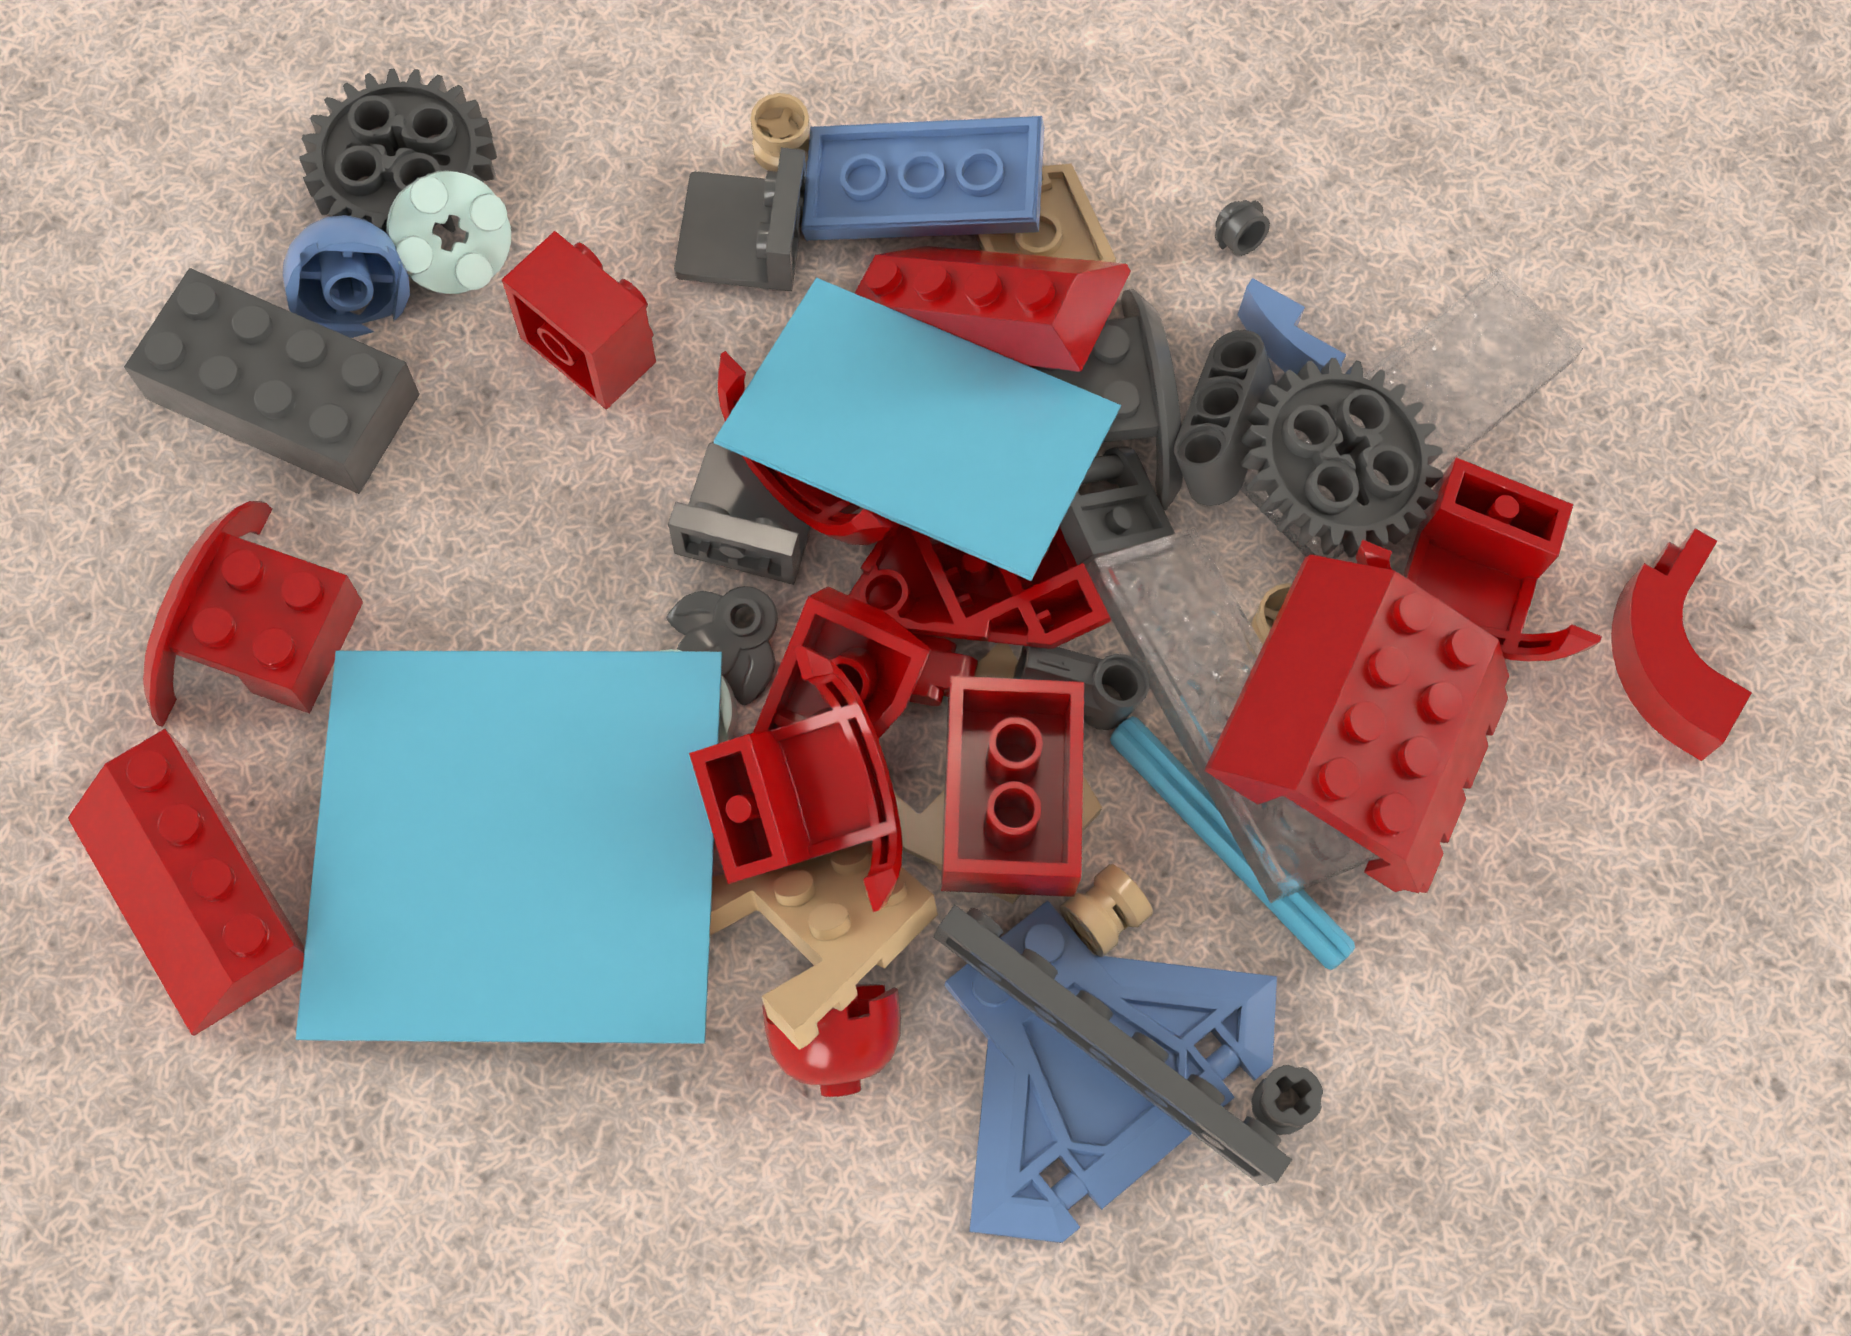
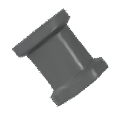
M1283 1065L1274 1069L1255 1088L1251 1099L1252 1112L1256 1120L1269 1127L1277 1135H1290L1312 1122L1320 1113L1323 1088L1318 1078L1307 1068ZM1292 1088L1298 1094L1300 1100L1294 1104L1293 1108L1281 1112L1276 1107L1274 1101L1281 1092H1287Z

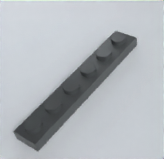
M956 905L952 907L939 924L933 938L1260 1186L1278 1182L1293 1159L1277 1148L1281 1143V1139L1274 1131L1249 1116L1242 1122L1222 1107L1221 1104L1225 1097L1217 1088L1195 1074H1191L1188 1079H1185L1165 1064L1169 1055L1160 1045L1142 1033L1135 1032L1130 1037L1109 1021L1113 1016V1012L1103 1002L1086 991L1080 990L1075 996L1054 980L1058 975V971L1051 963L1030 949H1025L1020 954L1001 940L1002 928L985 913L973 907L967 913Z

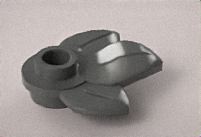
M742 586L728 591L724 596L708 591L694 592L686 595L675 604L666 618L672 627L686 635L679 643L677 650L722 652V676L729 683L734 697L742 705L750 704L756 700L771 680L776 666L775 656L769 643L778 623V613L772 599L757 588ZM745 606L752 607L755 613L753 623L747 628H738L735 624L736 612Z

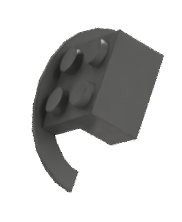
M1127 289L1123 291L1121 296L1124 318L1106 321L1081 372L1037 366L1029 367L1121 405L1103 442L1156 437L1157 469L1155 487L1157 497L1163 509L1167 510L1181 489L1183 475L1174 454L1175 441L1182 426L1174 367L1167 336L1158 311L1134 289Z

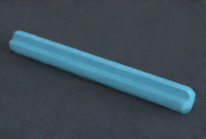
M1132 716L1126 719L1113 731L1110 738L1112 746L1325 968L1330 970L1337 968L1353 953L1355 949L1354 941L1137 717Z

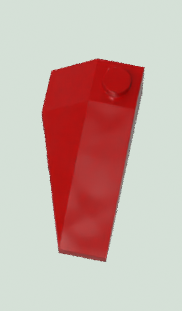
M829 586L809 595L753 733L770 731L833 710L818 688L809 681L803 680L793 649L795 646L801 645L813 649L832 661L844 672L859 694L878 740L906 710L931 649L886 612Z

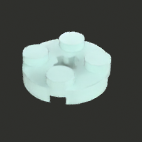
M437 171L417 178L412 184L406 186L398 193L388 214L386 231L396 246V251L408 272V276L429 290L444 294H460L469 290L483 288L500 271L507 259L511 244V226L505 204L485 183L473 176L455 171ZM449 215H455L459 218L458 227L466 231L463 243L454 242L451 250L441 249V238L432 234L435 222L445 224Z

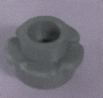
M1248 200L1234 201L1222 209L1216 219L1215 239L1219 242V247L1222 250L1228 247L1238 256L1247 255L1254 251L1264 241L1270 228V221L1263 214V206L1256 200L1252 202Z

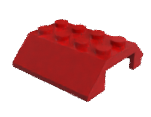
M1310 554L1304 558L1204 771L1257 805L1285 796L1379 856L1380 858L1368 861L1364 870L1365 874L1394 892L1406 890L1418 894L1419 892L1428 893L1444 854L1440 842L1448 843L1466 801L1463 788L1470 789L1489 746L1486 735L1492 736L1508 701L1505 686L1509 679V674L1500 642L1497 638L1397 571Z

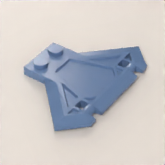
M1048 900L1000 938L1020 954L1025 949H1030L1046 959L1058 971V975L1054 980L1075 996L1080 990H1083L1103 1002L1113 1012V1016L1109 1021L1128 1036L1132 1037L1135 1032H1139L1155 1041L1169 1055L1165 1064L1185 1079H1188L1191 1074H1195L1212 1084L1225 1097L1221 1104L1222 1107L1235 1098L1223 1080L1238 1067H1241L1255 1081L1273 1066L1277 976L1108 956L1099 957L1091 953ZM966 964L945 981L944 986L988 1039L969 1232L1063 1243L1080 1228L1068 1211L1072 1206L1088 1194L1102 1210L1192 1134L969 964ZM1212 1032L1222 1046L1205 1059L1196 1049L1195 1045ZM1059 1158L1069 1170V1173L1050 1188L1040 1176V1173Z

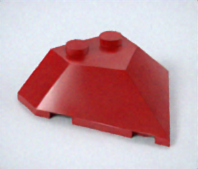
M891 521L894 524L893 528L885 538L877 542L860 567L863 572L848 594V596L886 612L909 632L914 634L1054 649L1111 622L1107 609L1084 563L1077 565L1064 539L1060 526L1034 577L1030 581Z

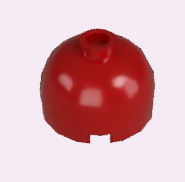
M856 984L858 995L842 1011L833 1007L817 1023L819 1035L809 1045L800 1050L770 1020L763 1005L765 1033L772 1056L780 1068L799 1083L820 1085L821 1096L840 1097L860 1092L862 1090L861 1079L879 1073L892 1059L897 1048L901 1033V1011L897 988L893 987L885 992V985Z

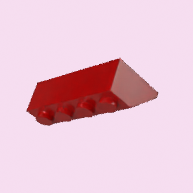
M923 246L876 254L858 285L855 294L1024 365L1081 372L1131 270L1127 263Z
M166 729L161 730L105 763L68 816V820L191 1035L195 1036L303 969L305 947L189 752Z

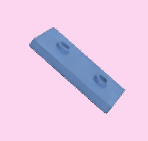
M1042 116L811 127L801 228L806 241L1039 232L1045 128Z

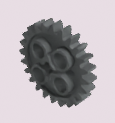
M389 69L386 83L378 84L370 73L365 74L366 89L358 91L349 83H345L343 88L347 99L340 102L326 97L324 101L330 114L329 117L311 115L310 120L316 133L302 135V141L307 150L306 154L299 156L300 163L306 174L303 179L321 215L329 214L330 217L347 215L365 219L386 233L388 214L394 199L399 192L412 184L417 178L437 171H455L473 176L484 183V181L494 180L496 176L491 161L497 158L488 119L482 118L476 99L466 101L463 88L460 85L447 91L443 77L439 74L425 85L419 69L412 71L407 82H400L395 69ZM435 134H440L439 136H436L434 138H428ZM365 176H370L365 180L357 181L358 179L363 178ZM449 215L446 223L441 225L446 230L454 232L456 230L452 215Z
M1331 358L1321 369V372L1313 361H1308L1298 374L1289 369L1276 385L1271 384L1259 398L1261 403H1258L1247 417L1252 426L1241 437V442L1253 449L1243 458L1241 466L1259 471L1247 485L1249 491L1266 490L1269 497L1259 510L1261 513H1266L1278 509L1283 514L1277 527L1279 532L1287 530L1293 524L1301 528L1299 545L1302 547L1314 536L1321 537L1323 554L1329 555L1342 541L1348 558H1353L1357 554L1362 539L1382 548L1389 541L1395 545L1410 533L1409 529L1413 530L1427 517L1424 510L1438 498V495L1431 488L1443 478L1444 472L1429 464L1434 462L1443 453V449L1435 445L1425 444V439L1436 429V426L1431 423H1417L1414 417L1422 410L1424 405L1422 402H1417L1405 406L1401 398L1405 393L1406 385L1402 383L1391 391L1383 387L1385 371L1382 369L1368 380L1363 378L1361 361L1356 360L1345 374L1342 373L1336 358ZM1350 414L1359 418L1364 424L1365 428L1359 427L1357 424H1355L1351 419ZM1294 429L1306 434L1312 445L1300 440ZM1374 470L1381 472L1388 480L1389 485L1381 482L1374 474ZM1318 485L1324 486L1331 491L1335 502L1325 498L1319 491Z

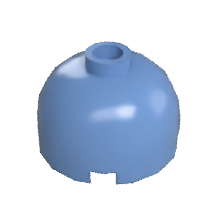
M342 215L325 217L308 225L289 245L283 262V281L288 309L299 316L350 338L374 332L362 325L363 323L390 315L393 316L395 321L403 313L410 296L408 272L396 251V246L386 232L365 219ZM368 304L360 315L349 312L361 309Z

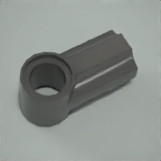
M1023 646L1013 679L1084 682V721L1088 725L1100 730L1117 728L1146 698L1150 688L1149 676L1144 666L1133 657L1126 654H1112L1104 659L1060 647L1047 649ZM1102 684L1113 687L1119 693L1122 701L1110 697L1105 692Z

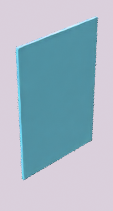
M816 277L716 435L714 444L1031 581L1110 430L1121 405Z

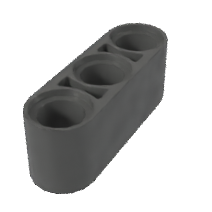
M1232 331L1215 341L1210 349L1175 441L1174 454L1191 498L1198 504L1206 506L1220 505L1228 502L1238 494L1248 471V468L1241 466V461L1253 449L1241 442V437L1252 426L1247 417L1254 407L1261 403L1259 398L1271 384L1276 385L1264 343L1261 337L1253 331Z

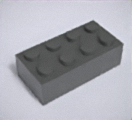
M192 268L188 269L124 366L147 400L357 494H360L420 395L405 361Z

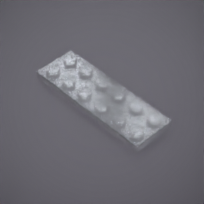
M1497 267L1364 374L1363 378L1370 380L1382 369L1385 371L1384 388L1391 391L1402 383L1406 385L1405 393L1401 398L1405 406L1422 402L1424 406L1414 418L1418 424H1435L1436 429L1425 439V444L1435 445L1443 449V453L1434 462L1429 464L1442 471L1456 457L1461 456L1573 363L1583 348ZM1350 414V417L1355 424H1357L1359 427L1365 428L1364 424L1359 418ZM1295 430V433L1300 440H1302L1304 443L1312 445L1310 439L1306 434H1304L1302 431ZM1248 469L1240 490L1260 509L1269 496L1266 490H1248L1247 485L1259 473L1258 470ZM1374 470L1376 477L1384 484L1389 485L1386 477L1381 472ZM1318 485L1321 494L1328 500L1335 502L1331 491L1324 486ZM1278 509L1263 513L1278 527V523L1283 516ZM1295 524L1282 532L1305 557L1312 554L1336 559L1345 552L1341 541L1329 555H1324L1321 548V537L1314 536L1303 547L1300 546L1299 533L1301 528Z
M1195 528L1093 559L1087 571L1111 620L1132 657L1144 666L1149 676V687L1270 903L1359 867L1376 858L1377 855L1285 796L1257 805L1204 771L1263 645Z

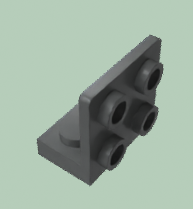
M781 148L778 171L768 170L766 179L698 171L690 173L674 266L676 278L680 280L792 291L803 217L806 183L805 150Z
M714 441L708 444L689 504L675 502L668 522L674 554L792 585L795 583L812 529L811 526L796 518L770 494L751 471L742 455L714 444Z

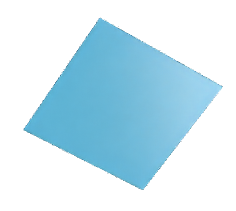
M336 651L295 1040L705 1044L714 836L689 753L719 744L723 653L692 651Z

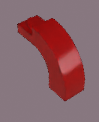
M1695 528L1679 547L1668 542L1652 567L1644 563L1625 584L1614 610L1611 644L1613 659L1622 686L1640 715L1665 739L1702 761L1725 742L1752 692L1707 665L1697 655L1687 638L1683 624L1685 598L1717 543V540Z

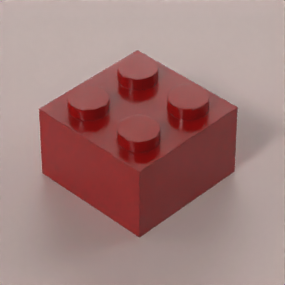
M554 231L502 278L520 339L605 410L656 363L652 342L654 334L649 326L646 311L648 303L645 297L628 280L621 279L617 282L603 270V266L597 256L584 244L577 242L573 246L559 233Z

